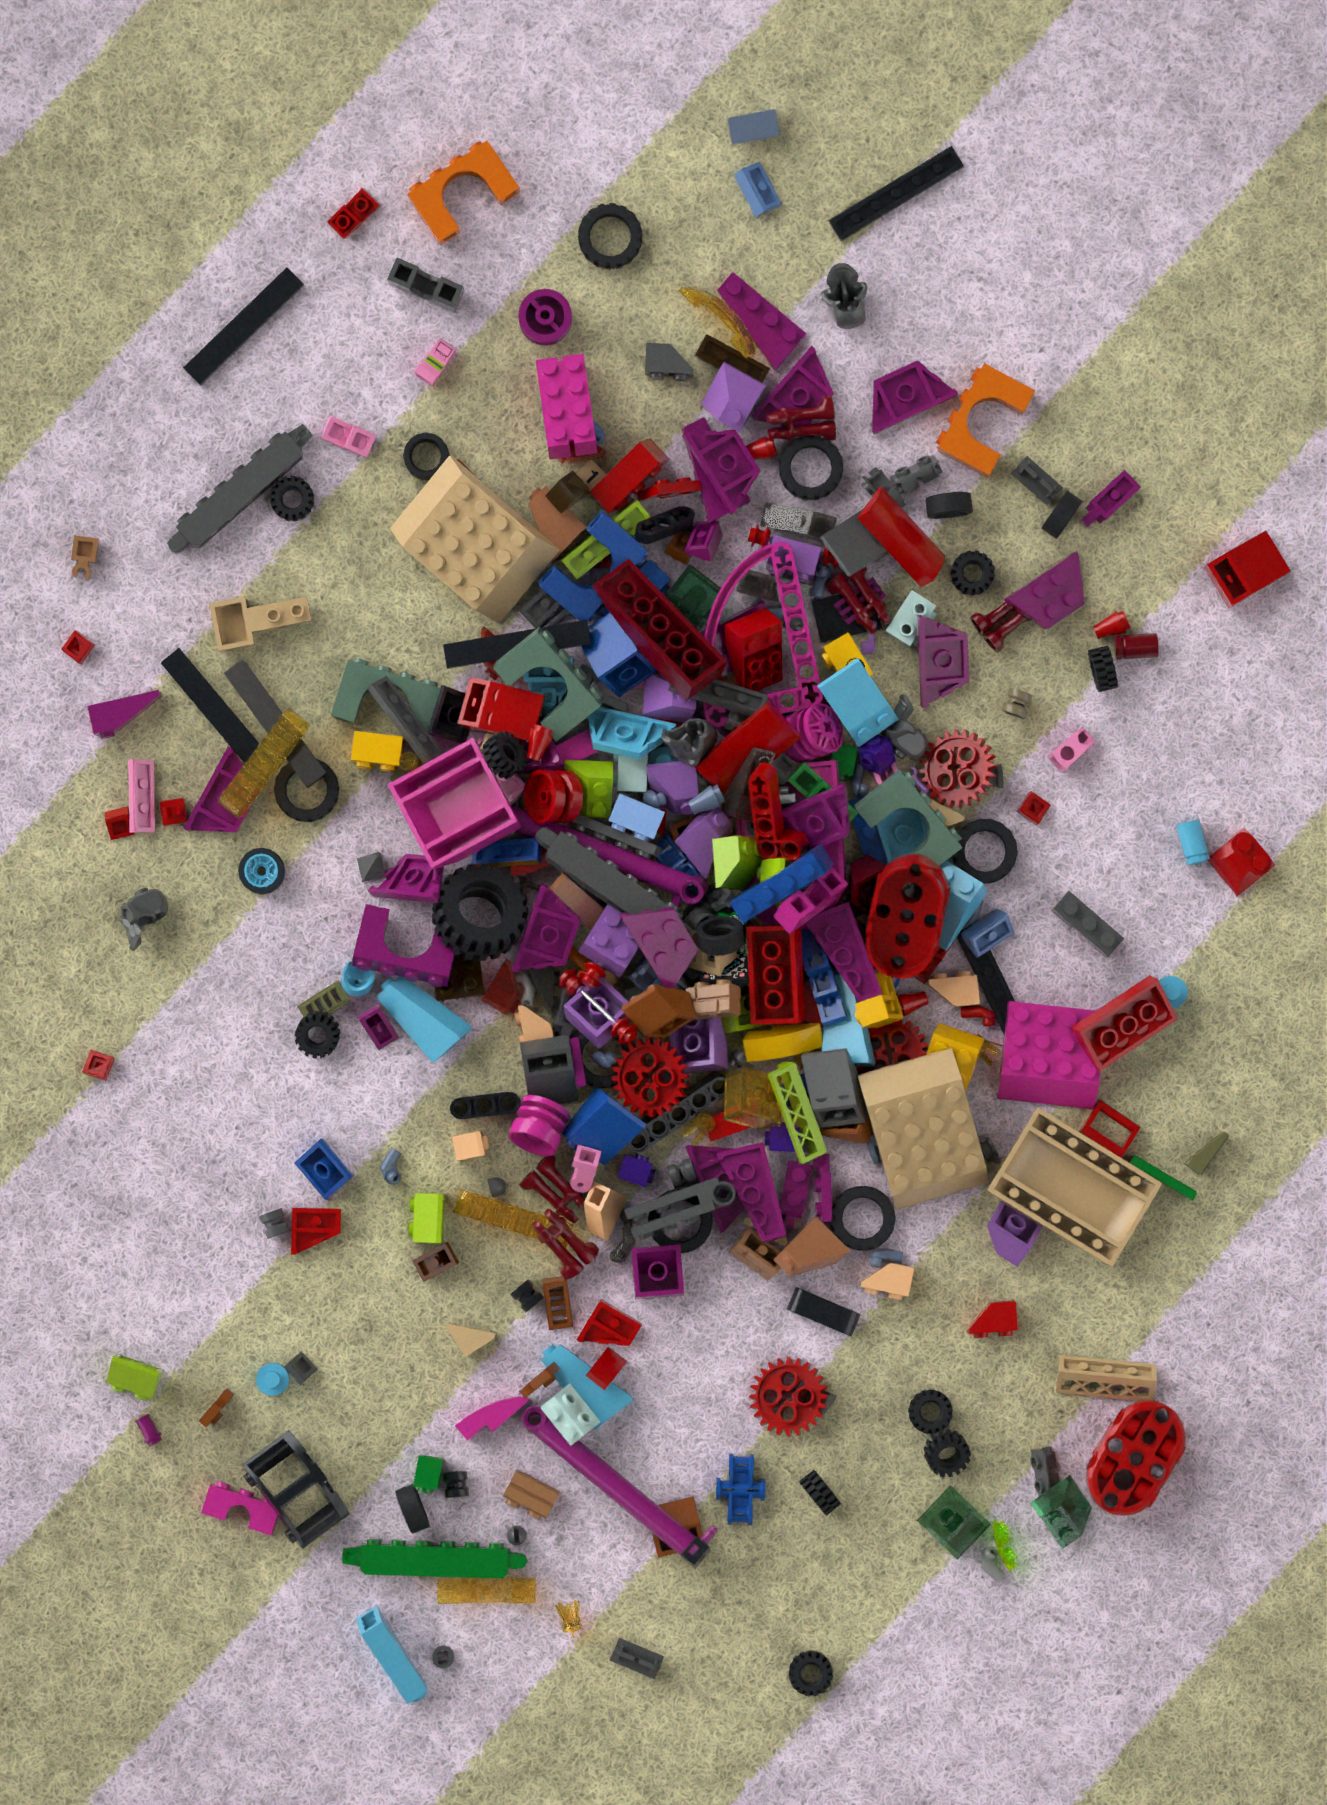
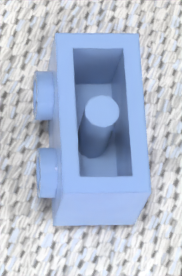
M619 793L608 821L612 822V828L625 832L627 828L635 832L634 837L647 842L648 838L654 839L665 812Z

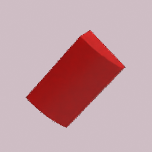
M882 486L879 487L857 519L920 587L933 582L943 566L945 555Z
M768 701L716 744L700 760L695 768L713 786L718 785L721 792L730 797L749 781L750 776L761 763L770 764L798 741L801 735Z
M1149 975L1072 1026L1071 1029L1090 1061L1100 1072L1177 1021L1178 1017L1159 980Z

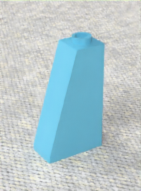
M835 972L847 1020L823 1027L822 1051L847 1048L855 1066L875 1067V1058L868 1027H862L855 1017V1010H857L855 1004L859 1003V1001L840 973Z
M400 976L395 980L391 977L380 986L383 991L376 998L432 1063L446 1054L473 1029L467 1022L404 977Z
M552 1344L542 1352L544 1357L541 1361L546 1368L553 1362L559 1366L560 1370L554 1376L557 1378L556 1381L560 1386L564 1388L570 1383L599 1419L600 1423L593 1428L594 1430L633 1401L632 1396L615 1383L611 1382L604 1391L585 1375L591 1369V1366L560 1344L556 1347Z
M375 1606L356 1619L361 1636L406 1703L418 1702L428 1692L427 1685L378 1606Z

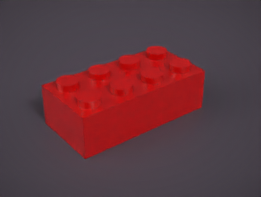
M762 924L746 927L751 1025L795 1024L806 1021L801 926L791 934L781 924Z

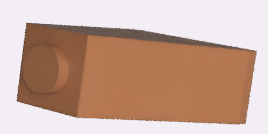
M545 486L542 490L537 488L529 496L531 501L528 504L538 531L560 549L559 553L551 561L554 563L587 530V526L569 509L561 514L545 497L550 491Z
M562 873L551 885L550 889L581 918V922L588 929L592 930L604 909Z
M815 1216L773 1260L783 1271L792 1277L837 1264L850 1250Z

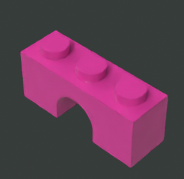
M831 867L824 875L815 879L803 893L798 890L783 901L773 917L791 934L835 902L848 883Z
M217 1481L216 1484H210L201 1511L202 1514L225 1520L232 1506L242 1505L250 1513L249 1529L268 1535L273 1534L278 1515L264 1496L263 1499L253 1497L254 1492L240 1488L239 1492L231 1490L230 1484Z

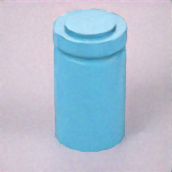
M1199 819L1176 825L1184 857L1187 858L1186 865H1195L1209 860L1210 856L1207 854L1208 850Z

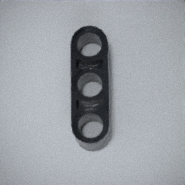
M513 1092L459 1097L452 1101L450 1112L457 1119L512 1114L520 1108L521 1101L519 1096ZM506 1096H513L516 1099L515 1108L511 1110L505 1109L503 1099ZM482 1099H489L492 1102V1109L487 1113L479 1110L478 1105ZM460 1101L465 1102L468 1106L467 1113L462 1116L457 1115L454 1110L456 1103Z
M795 1287L787 1306V1310L851 1337L861 1314L798 1287Z

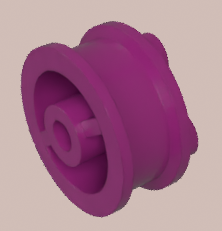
M539 289L527 295L520 305L518 313L520 328L525 337L531 342L543 346L553 345L563 340L570 331L572 325L571 307L566 298L559 292L551 289Z

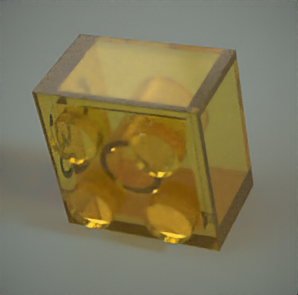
M741 1067L725 1073L724 1120L760 1130L781 1124V1110L768 1073L747 1067ZM778 1076L776 1078L779 1086L782 1087V1078Z

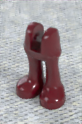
M832 396L822 397L820 405L805 409H788V407H783L781 410L766 414L768 423L783 422L784 424L781 427L768 429V437L790 440L792 437L823 436L827 440H836L835 412ZM827 419L821 423L794 425L795 421Z
M867 567L848 577L868 604L866 607L860 602L844 574H838L826 585V589L831 594L839 593L846 600L856 615L858 624L862 625L869 633L874 634L877 632V629L870 619L872 616L877 614L885 626L891 622L886 611V604L878 599L865 578L868 570Z
M1005 602L987 615L977 612L970 616V620L980 635H983L1011 611L1014 610L1016 612L1004 624L984 636L986 643L996 653H999L1004 648V639L1014 629L1025 621L1032 620L1021 614L1020 609Z
M545 1156L535 1168L565 1196L561 1198L535 1170L529 1172L518 1185L523 1190H534L556 1209L555 1212L558 1216H563L575 1224L579 1218L567 1205L574 1200L576 1205L585 1211V1198L582 1192L575 1191L570 1183L555 1168V1156Z
M547 1209L544 1215L548 1218L551 1225L546 1229L538 1220H535L532 1226L538 1235V1240L542 1244H546L562 1263L560 1273L564 1279L568 1280L581 1273L584 1266L557 1239L558 1236H561L572 1247L579 1259L586 1265L595 1259L599 1252V1247L593 1242L584 1243L568 1227L564 1217L558 1216L552 1210Z

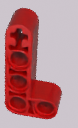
M761 763L752 773L748 782L758 854L764 859L784 858L789 861L796 860L807 847L808 837L802 831L784 829L777 771L773 765Z

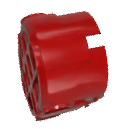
M921 854L903 855L893 859L884 867L881 873H878L865 940L867 954L871 963L879 972L888 977L891 976L898 979L913 977L922 972L934 956L938 954L951 887H949L947 877L942 868L929 857ZM911 865H921V872H915ZM909 882H914L921 887L922 895L918 898H910L904 893L903 886ZM885 904L890 908V912L881 913L878 906ZM909 909L914 913V917L905 918L902 915V911ZM929 914L935 915L937 917L936 923H929L926 920V916ZM904 932L910 939L906 942L900 941L897 934ZM901 956L904 958L905 963L898 965L893 961V957Z
M1155 1400L1138 1401L1122 1408L1114 1421H1111L1097 1447L1092 1452V1458L1086 1467L1088 1491L1093 1501L1103 1510L1122 1516L1137 1514L1152 1506L1161 1488L1175 1468L1174 1466L1178 1463L1186 1449L1184 1426L1178 1414L1172 1408ZM1160 1409H1165L1168 1414L1166 1421L1162 1423L1157 1422L1155 1418L1156 1412ZM1147 1430H1152L1155 1434V1439L1150 1444H1146L1142 1438L1143 1433ZM1114 1438H1118L1121 1441V1448L1116 1452H1112L1109 1449V1442ZM1135 1451H1139L1142 1454V1461L1137 1465H1133L1130 1462V1455ZM1156 1464H1160L1163 1469V1474L1160 1477H1153L1151 1475V1468ZM1121 1469L1131 1471L1133 1482L1129 1488L1118 1489L1115 1486L1113 1478L1117 1471ZM1113 1493L1117 1497V1502L1114 1506L1108 1507L1104 1503V1498L1106 1495Z

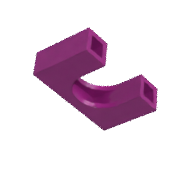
M366 904L353 953L352 966L362 971L373 970L385 976L396 975L404 977L408 981L415 982L419 980L428 982L435 987H447L455 954L452 953V947H445L441 943L443 937H438L434 931L432 943L425 953L414 958L399 957L388 949L384 941L390 909Z

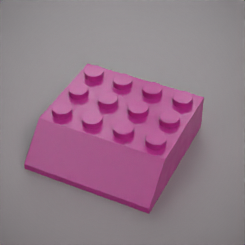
M474 738L467 740L387 784L431 869L457 863L522 827L492 769L488 768L487 765L489 763L488 761L485 762V756L482 754V750Z
M1009 1001L1007 1003L997 1099L1094 1109L1101 1071L1099 1072L1090 1061L1071 1027L1095 1012V1010Z

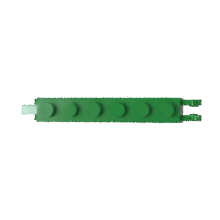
M367 1539V1543H362L361 1546L343 1548L342 1564L359 1566L365 1575L503 1579L508 1574V1569H523L528 1562L524 1553L509 1552V1547H504V1543L497 1542L489 1543V1547H479V1542H465V1546H455L454 1541H440V1545H430V1541L416 1540V1545H407L406 1540H391V1544H381V1539Z

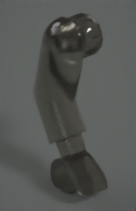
M624 1209L620 1213V1218L624 1222V1228H622L623 1238L616 1249L610 1252V1260L622 1263L627 1259L631 1249L636 1244V1239L631 1231L633 1218L627 1219Z

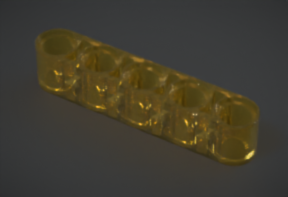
M287 709L222 793L218 803L236 818L243 816L306 733L309 723L292 709Z
M462 1189L459 1190L453 1213L536 1239L539 1238L532 1226L535 1220H538L546 1229L551 1225L545 1215ZM566 1222L568 1227L572 1230L574 1224ZM558 1236L557 1239L567 1248L568 1243L561 1236Z

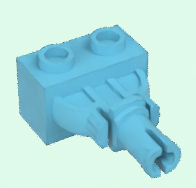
M570 656V662L574 666V656ZM536 667L524 674V682H528L530 691L545 695L542 707L543 718V716L557 706V696L559 704L564 700V696L567 693L566 682L559 672L549 667Z

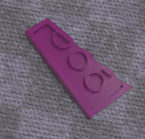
M734 272L717 289L721 298L776 371L807 333Z
M704 417L682 429L683 434L685 432L704 433L705 431H712ZM686 444L689 458L692 460L695 480H700L701 483L700 497L707 513V522L710 524L729 514ZM747 494L737 509L751 502Z
M849 902L820 912L806 922V925L859 1002L882 995Z
M760 1142L716 1153L762 1242L765 1243L787 1237L764 1143Z

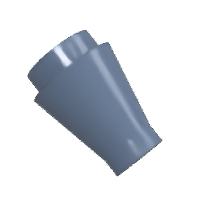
M710 785L695 798L688 801V804L695 815L699 812L719 808L726 801L719 786L715 785L712 787Z

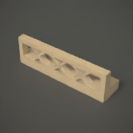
M1059 1355L1056 1393L1134 1401H1153L1157 1382L1156 1364ZM1063 1379L1076 1382L1072 1386L1062 1385ZM1090 1382H1097L1100 1384V1386H1098L1097 1388H1090L1089 1386H1087V1384H1089ZM1118 1384L1123 1385L1125 1388L1113 1390L1111 1387ZM1148 1387L1149 1393L1137 1392L1135 1389Z

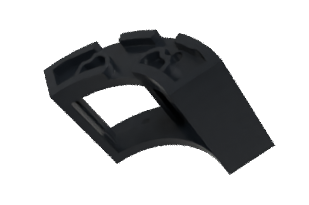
M288 1430L242 1464L246 1472L243 1477L251 1487L256 1486L286 1527L287 1530L284 1533L292 1544L297 1542L303 1549L350 1513L338 1493L333 1490L327 1481V1477L317 1463L313 1462L306 1453L307 1450ZM293 1454L307 1473L273 1496L259 1477ZM316 1484L328 1504L295 1528L282 1508Z

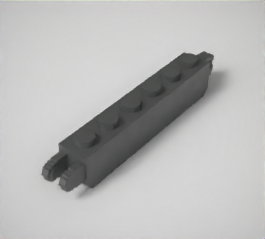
M302 424L288 434L286 431L282 434L279 432L268 441L270 443L268 447L264 450L260 448L250 457L252 460L246 466L241 464L232 472L233 477L229 481L223 480L214 488L215 493L209 498L205 496L195 505L197 508L191 514L189 512L183 514L177 520L179 523L176 526L178 532L167 543L169 549H171L170 551L179 553L190 544L193 548L204 546L299 463L303 458L301 449L313 436L306 426Z
M542 827V829L536 832V842L548 850L545 854L546 862L623 914L628 913V915L642 913V911L647 910L659 911L663 908L672 907L691 936L694 930L681 919L682 914L678 912L679 908L670 902L664 903L658 899L659 895L650 888L645 890L638 885L639 881L630 874L625 876L619 872V867L610 860L605 862L598 857L599 853L589 846L585 848L580 845L578 838L573 834L561 831L557 835L553 831L546 829V827Z

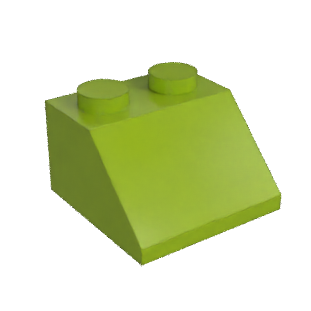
M565 760L564 769L573 771L578 776L582 785L583 803L580 813L591 818H609L612 808L613 762Z
M745 836L712 839L716 888L744 890L756 874L758 866L761 865L763 859L758 854L756 839Z
M415 1193V1198H410L409 1211L414 1212V1222H409L408 1236L413 1237V1242L443 1243L445 1194Z
M117 1354L111 1360L106 1383L111 1384L110 1389L120 1393L128 1390L134 1392L133 1397L147 1401L148 1398L153 1399L155 1397L164 1370Z

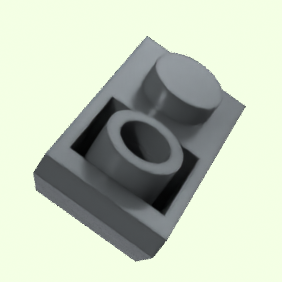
M646 343L645 375H649V379L663 380L664 376L674 377L673 380L688 381V377L693 378V368L671 344Z

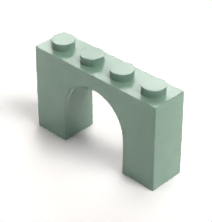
M538 627L497 660L493 669L508 686L536 667H549L562 675L567 685V696L560 704L543 716L540 723L543 727L552 729L551 736H553L555 741H558L601 706L603 699L599 689L594 685L591 686L585 680L587 678L585 673L579 667L575 668L570 662L569 654L564 649H559L555 645V639L552 634Z
M355 658L354 661H347L331 713L333 718L356 724L362 701L369 692L367 688L374 682L387 676L394 686L405 693L409 707L428 731L440 692L437 682L424 679L422 683L414 680V675L405 672L396 675L391 673V668L382 665L373 668L368 666V661Z
M899 769L854 805L858 813L871 828L890 813L900 808H912L921 812L927 820V833L924 840L908 854L924 855L940 866L962 848L959 842L962 839L954 828L950 830L944 824L947 821L945 816L939 809L934 811L930 807L931 799L923 790L920 793L914 787L917 782L909 772L904 774ZM911 865L915 872H921V865Z

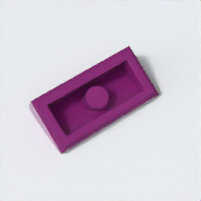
M715 520L710 524L707 521L696 522L686 545L685 553L712 562L722 538L719 520Z

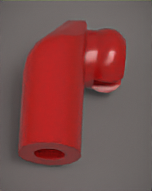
M982 1006L961 1007L962 1018H982L983 1026L995 1025L996 1015L993 1011Z

